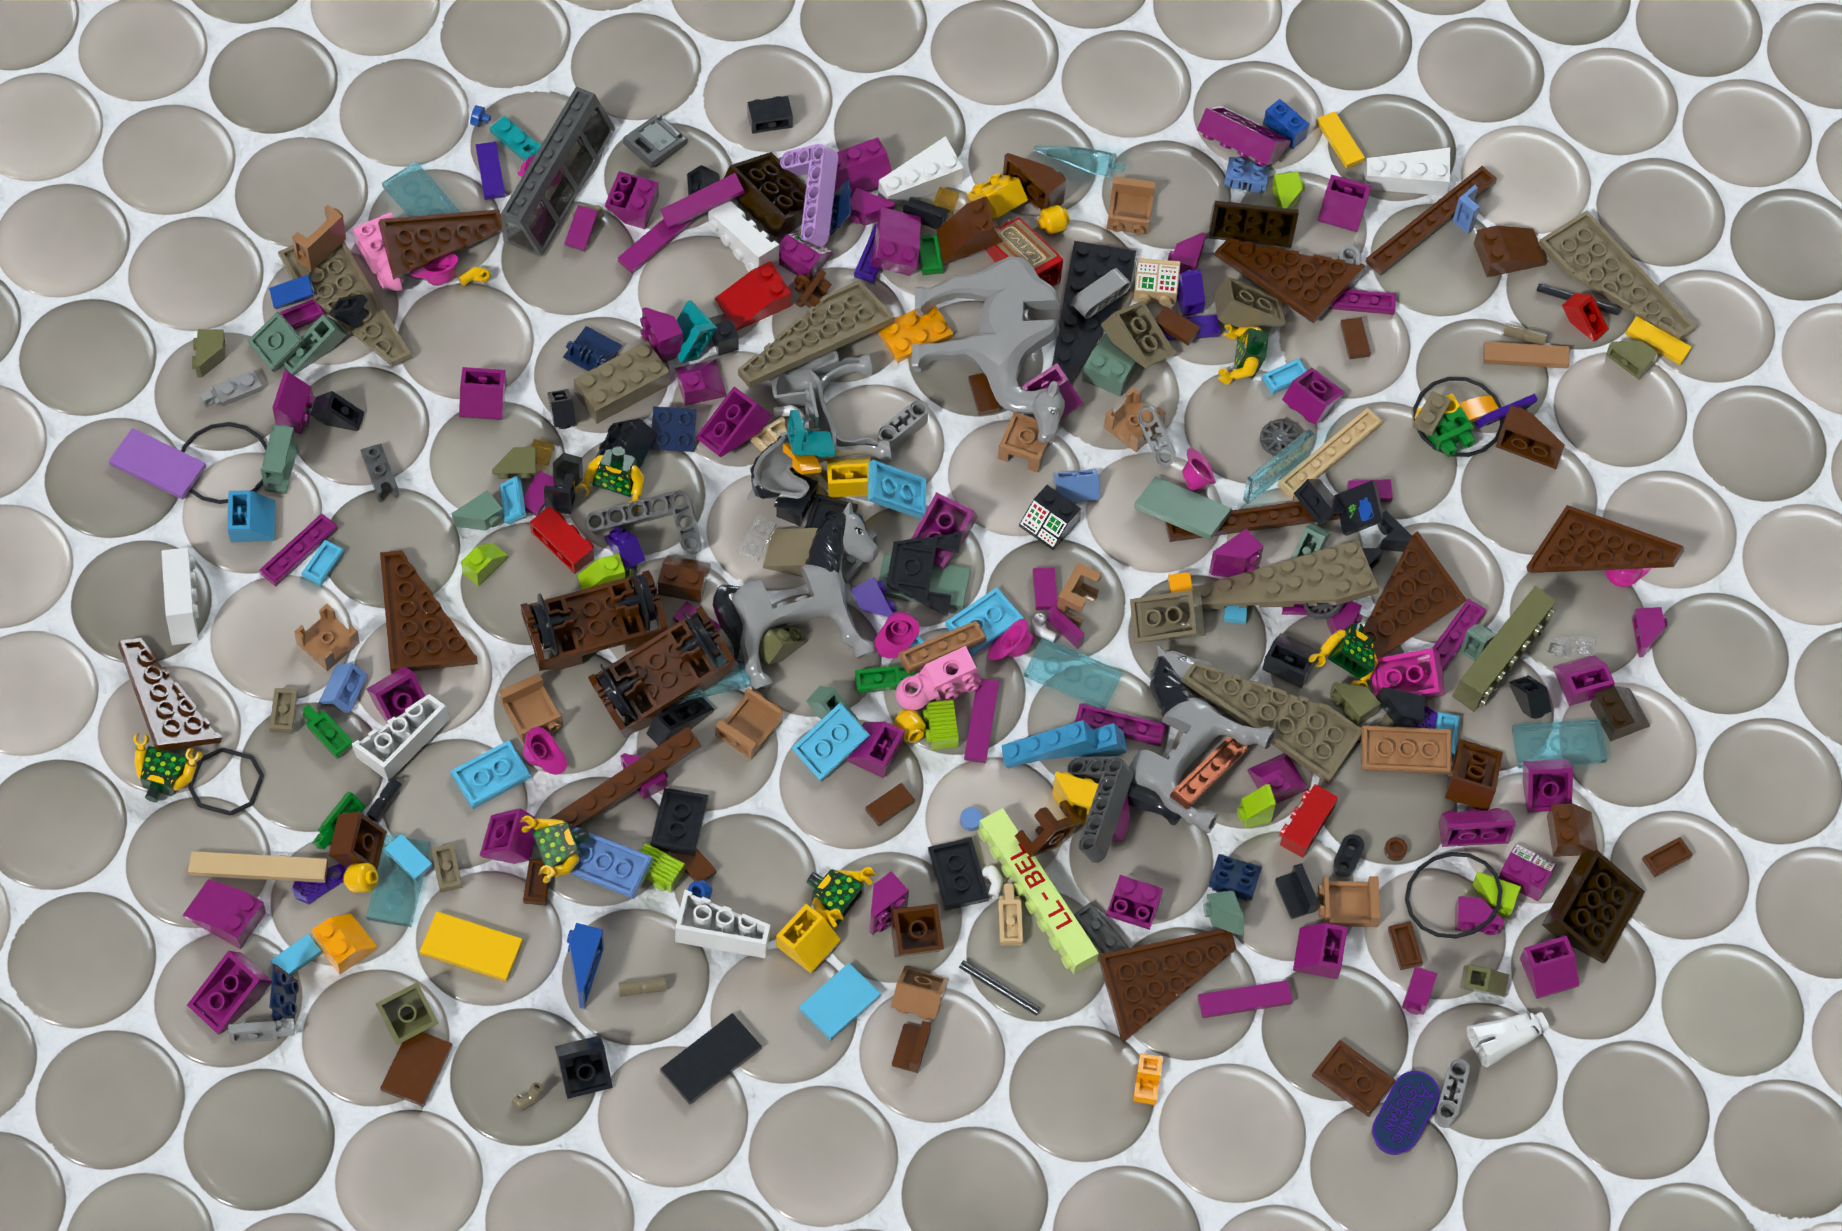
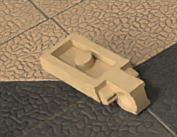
M1004 884V896H999L998 900L1000 946L1023 945L1021 900L1019 896H1014L1013 884Z

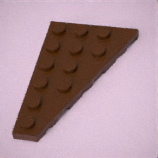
M1228 238L1215 251V256L1313 324L1365 271V265L1362 263L1355 265L1345 263V260H1335L1313 254V256L1303 255L1295 250L1289 251L1269 245L1262 247L1253 245V242H1241L1233 238Z
M1566 505L1526 568L1527 572L1530 573L1668 568L1676 565L1684 552V547Z
M1418 531L1411 536L1364 625L1363 633L1374 640L1376 658H1381L1467 601Z
M402 550L380 552L391 673L404 666L411 671L478 664L477 656L472 652L464 637L460 635L452 620L443 611L442 606L434 598L426 583L419 577L416 569L410 564Z
M1217 929L1100 954L1098 959L1121 1042L1128 1040L1236 950L1232 933L1223 929Z

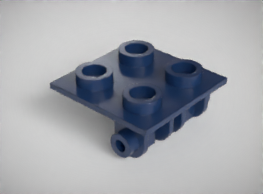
M847 179L834 193L830 235L839 229L852 214L850 179Z
M585 326L575 341L567 343L566 348L568 350L563 358L590 371L613 359L622 345Z
M653 406L652 429L657 433V436L651 446V450L694 452L696 409Z
M1218 854L1208 887L1212 888V891L1224 892L1225 888H1227L1226 891L1231 889L1234 893L1238 891L1237 898L1245 901L1247 899L1252 900L1262 867Z
M273 964L269 1008L272 1009V1018H274V1021H280L282 1018L295 1020L297 1013L296 998L299 991L298 980L276 964Z

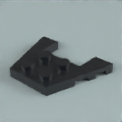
M962 532L893 542L886 586L948 616L951 595L930 592L929 588L936 550L959 553Z

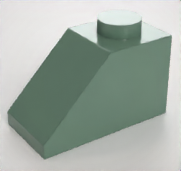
M488 490L452 513V521L455 527L485 531L491 527L498 526L504 519L503 508Z
M1311 522L1306 526L1291 559L1323 550L1331 531Z
M1477 623L1466 631L1460 652L1475 661L1494 638L1495 634L1489 628Z
M819 686L806 700L821 720L840 702L857 721L859 720L835 688Z
M1234 891L1207 894V903L1203 905L1205 917H1209L1212 926L1237 935H1244V916Z

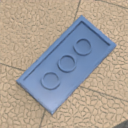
M589 832L591 839L579 844L583 856L579 858L578 864L570 875L634 899L654 858Z

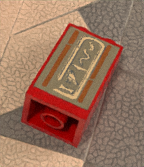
M1019 217L1013 221H1007L1000 227L1003 242L985 249L995 263L1009 256L1021 257L1031 264L1040 279L1052 287L1061 282L1063 258Z

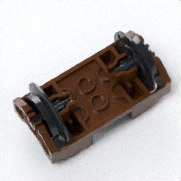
M632 568L630 569L629 578L546 600L539 593L537 595V602L520 604L521 615L531 640L539 671L562 670L583 664V655L620 645L624 646L625 652L632 651L668 629L663 606L649 570L637 575ZM656 620L658 629L650 631V621ZM550 648L556 657L545 659L543 650Z
M702 606L689 616L683 612L682 614L685 617L683 620L605 668L603 664H600L602 671L588 677L608 713L625 737L651 725L655 715L662 713L663 709L698 687L703 692L722 681L734 668L739 666ZM717 645L727 658L726 664L718 668L717 657L721 656ZM701 646H703L716 668H718L717 670H715ZM624 695L627 697L628 701L630 702V704H631V706L633 707L634 711H635L636 714L638 715L639 719L636 718V716H635L633 710L631 709V707H630V705L628 704L627 700L625 699ZM629 714L635 721L631 724H625L620 715L623 717Z

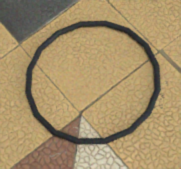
M1446 377L1432 382L1420 392L1413 407L1414 421L1423 395L1434 385L1446 381H1466L1477 385L1493 397L1498 408L1502 406L1497 396L1484 384L1467 377ZM1504 418L1500 420V426L1495 438L1484 448L1470 453H1455L1452 456L1470 457L1488 450L1498 441ZM1417 429L1420 437L1437 451L1434 444L1424 436L1422 431Z
M226 422L211 424L195 432L183 445L181 451L185 453L187 446L198 435L212 428L227 426L248 431L259 439L265 450L267 449V444L262 436L245 425ZM263 479L251 491L256 492L262 486ZM192 488L189 491L203 501L217 504L228 503V499L218 500L204 497Z
M1449 852L1430 858L1416 869L1407 883L1405 902L1409 916L1420 929L1436 937L1457 939L1477 933L1492 921L1500 909L1503 890L1498 874L1487 861L1470 853ZM1450 856L1468 857L1485 865L1493 874L1498 888L1496 907L1489 918L1475 929L1459 934L1438 933L1423 926L1413 914L1409 901L1411 885L1419 872L1433 861Z

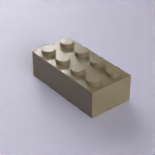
M645 341L573 379L574 393L595 423L598 424L669 386L670 372L649 342Z

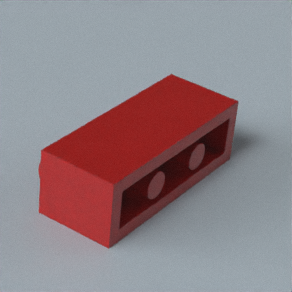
M549 506L530 521L531 533L574 574L594 559V545L592 542L579 535L578 529L572 524L569 525L558 510L554 511Z
M1314 784L1311 791L1307 789L1301 798L1302 805L1300 808L1296 806L1290 816L1292 821L1289 825L1285 824L1280 831L1279 836L1282 837L1280 846L1304 858L1334 810L1338 796Z

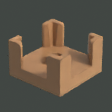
M1133 387L1126 394L1125 403L1115 413L1113 408L1106 413L1104 428L1137 452L1147 442V439L1138 421V413L1144 407L1140 402L1141 393ZM1157 407L1156 409L1164 424L1166 412ZM1147 410L1142 413L1145 421L1150 422L1154 419L1151 411ZM1156 422L1154 425L1147 427V429L1149 430L1152 427L1155 434L1156 430L1154 427L1158 425V423Z
M1013 412L999 445L998 459L1008 462L1009 454L1028 460V469L1038 473L1047 445L1050 446L1051 441L1047 443H1040L1038 441L1039 428L1035 418Z
M1079 562L1058 596L1057 608L1078 628L1081 626L1083 618L1069 612V610L1072 608L1082 612L1086 599L1091 602L1095 601L1099 594V589L1084 582V577L1098 582L1102 573Z
M325 604L319 610L320 619L306 631L304 626L301 625L294 633L297 645L328 671L354 649L360 641L358 631L352 625H349V629H347L336 619L334 609Z

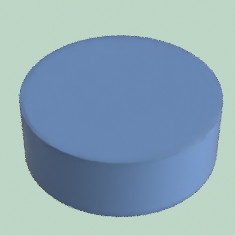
M966 808L960 816L961 826L968 831L978 830L983 815L977 808Z

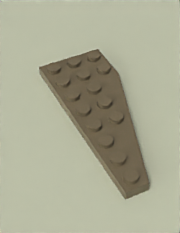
M1588 211L1583 212L1539 240V246L1564 273L1632 314L1679 340L1695 331L1696 326Z
M345 242L339 245L312 272L296 260L293 245L278 251L279 258L292 280L307 274L311 277L315 296L310 299L317 302L327 313L330 312L339 298L363 294L368 299L364 305L367 315L358 328H353L337 319L335 320L392 367L411 359L410 351Z
M858 280L823 296L820 299V303L815 307H810L804 317L796 319L777 336V340L772 344L768 343L764 347V351L758 356L754 355L738 369V376L751 388L895 323V317L861 280Z
M1359 540L1193 587L1194 591L1201 593L1202 610L1224 609L1225 606L1247 608V605H1259V608L1294 607V604L1308 603L1309 606H1317V603L1339 605L1379 593L1378 585Z
M1196 661L1193 662L1181 679L1183 683L1243 725L1252 728L1268 726L1276 729L1277 732L1272 745L1327 783L1361 736V728L1326 704H1317L1308 701V698L1302 696L1299 698L1287 694L1284 690L1263 683L1250 682L1242 679L1241 676L1235 674L1232 676L1220 672V669Z

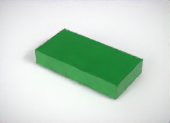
M937 234L920 236L919 259L922 276L943 274Z

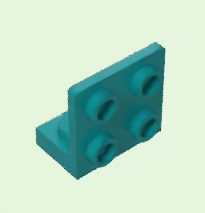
M690 300L686 302L676 320L683 332V345L677 356L682 363L700 359L717 329L710 319Z
M790 410L787 436L792 454L799 456L817 455L819 457L835 456L836 451L830 432L804 429V419H801L799 410Z

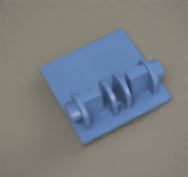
M1229 157L1224 185L1228 186V188L1238 189L1239 182H1241L1240 190H1242L1243 182L1247 183L1246 191L1249 189V184H1252L1250 192L1259 194L1265 192L1270 165L1261 166L1255 163V161L1245 160L1241 157Z

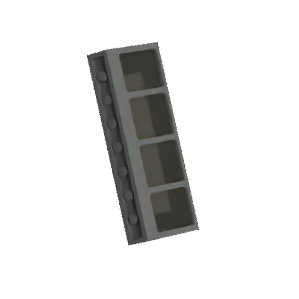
M575 87L501 212L504 242L542 256L615 131L613 123L594 93Z

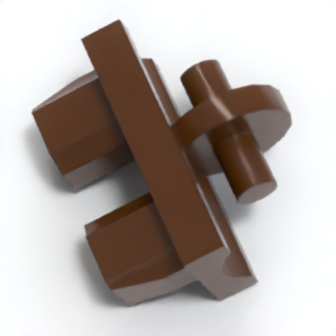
M821 269L812 281L809 280L811 278L809 273H806L804 276L798 274L795 277L794 281L797 285L795 290L797 292H800L802 289L805 290L795 303L797 306L801 307L804 304L810 308L818 305L821 298L813 293L814 289L824 295L832 285L824 278L825 271Z

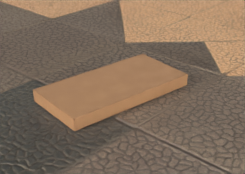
M1362 726L1361 771L1450 775L1451 730Z

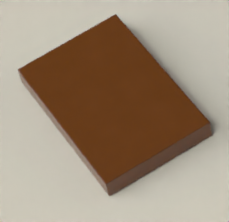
M424 1032L402 1042L380 1087L381 1091L424 1107L453 1047L452 1043Z
M1340 1039L1312 1074V1077L1367 1117L1371 1115L1396 1082L1394 1078Z

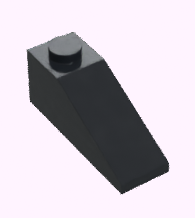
M698 695L655 715L646 734L659 746L686 727L694 728L712 714L715 709L701 695Z

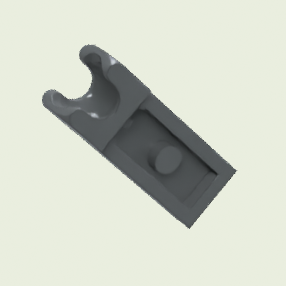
M382 444L360 449L377 500L382 502V495L386 491H390L394 497H398V486Z

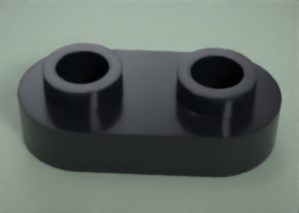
M1349 834L1342 840L1333 862V870L1338 876L1349 877L1354 873L1364 849V841L1360 836ZM1354 846L1356 850H1350L1348 847ZM1340 865H1346L1348 868L1342 869Z

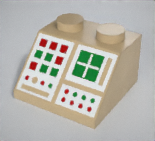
M1138 258L1133 302L1143 301L1145 304L1152 303L1162 306L1175 305L1180 261Z

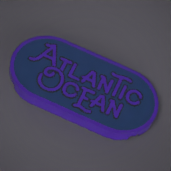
M1409 1071L1402 1074L1396 1080L1372 1125L1371 1131L1374 1142L1381 1151L1390 1155H1399L1409 1152L1417 1143L1440 1096L1438 1085L1430 1075L1421 1071Z

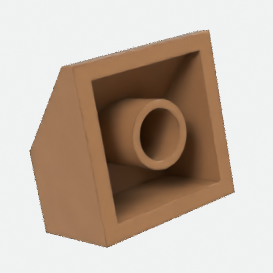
M905 966L897 981L891 1007L901 1013H913L925 1020H935L939 1013L949 978Z

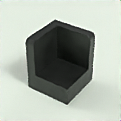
M562 453L553 462V483L555 486L562 487L566 473L574 475L575 487L582 482V457Z

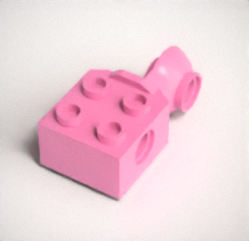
M390 212L352 228L355 244L371 272L377 275L383 289L389 288L393 291H402L401 283L404 282V278L401 276L393 280L378 225L380 219L394 218L392 213Z
M964 646L925 664L920 673L904 678L896 687L895 696L901 707L907 710H917L927 705L933 699H936V701L955 700L965 692L970 693L977 690L982 685V682L969 651ZM913 688L918 689V690H917L915 693H913V694H909V693H908V691H909L910 689H913Z

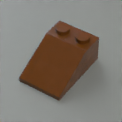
M1010 153L1005 154L1003 175L1019 178L1028 202L1041 212V210L1055 205L1061 206L1064 203L1066 179L1061 172H1057L1051 166Z
M987 196L967 203L936 230L944 264L1003 242L996 211Z
M1493 226L1477 230L1474 245L1486 277L1545 266L1547 264L1534 229Z
M1512 405L1509 408L1496 447L1553 469H1557L1565 446L1531 412Z
M1460 739L1445 798L1456 803L1472 806L1475 809L1488 811L1496 792L1503 752Z

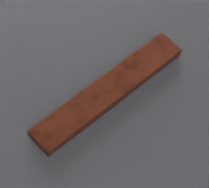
M1228 737L1171 792L1170 797L1188 810L1254 744L1244 746L1235 739Z

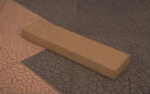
M1484 342L1483 345L1484 363L1552 368L1569 367L1568 346Z
M974 621L899 652L898 658L907 673L910 674L922 669L925 664L964 646L970 649L984 643L987 637L978 622Z

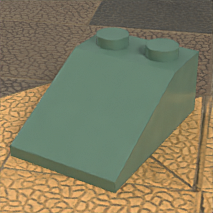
M1105 334L1089 356L1083 369L1082 380L1121 397L1139 363L1114 345L1107 334Z

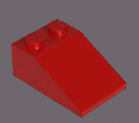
M770 261L752 269L715 297V300L722 312L732 319L735 329L738 331L791 307V292Z

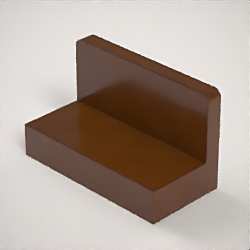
M922 1021L921 1027L903 1024L892 1061L893 1067L914 1073L919 1072L931 1031V1023Z

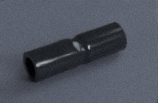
M391 778L366 816L372 821L378 822L387 809L388 804L402 787V784L396 779Z

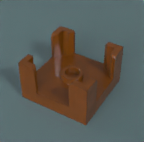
M1067 800L1059 803V808L1067 818L1057 821L1047 807L1041 808L1036 812L1034 817L1041 826L1035 829L1039 836L1033 842H1031L1023 830H1020L1015 835V838L1030 857L1056 849L1082 822Z

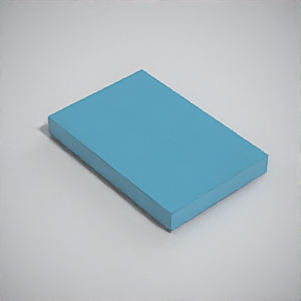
M872 460L868 464V501L922 519L926 512V478Z
M996 587L947 620L945 626L949 631H952L971 622H978L987 639L986 642L968 649L969 654L973 657L995 642L1014 622L1024 619V617Z
M840 702L791 749L820 781H823L871 735Z
M510 740L450 771L451 776L472 809L532 778L530 771Z
M848 963L799 1006V1010L831 1041L881 997V993Z

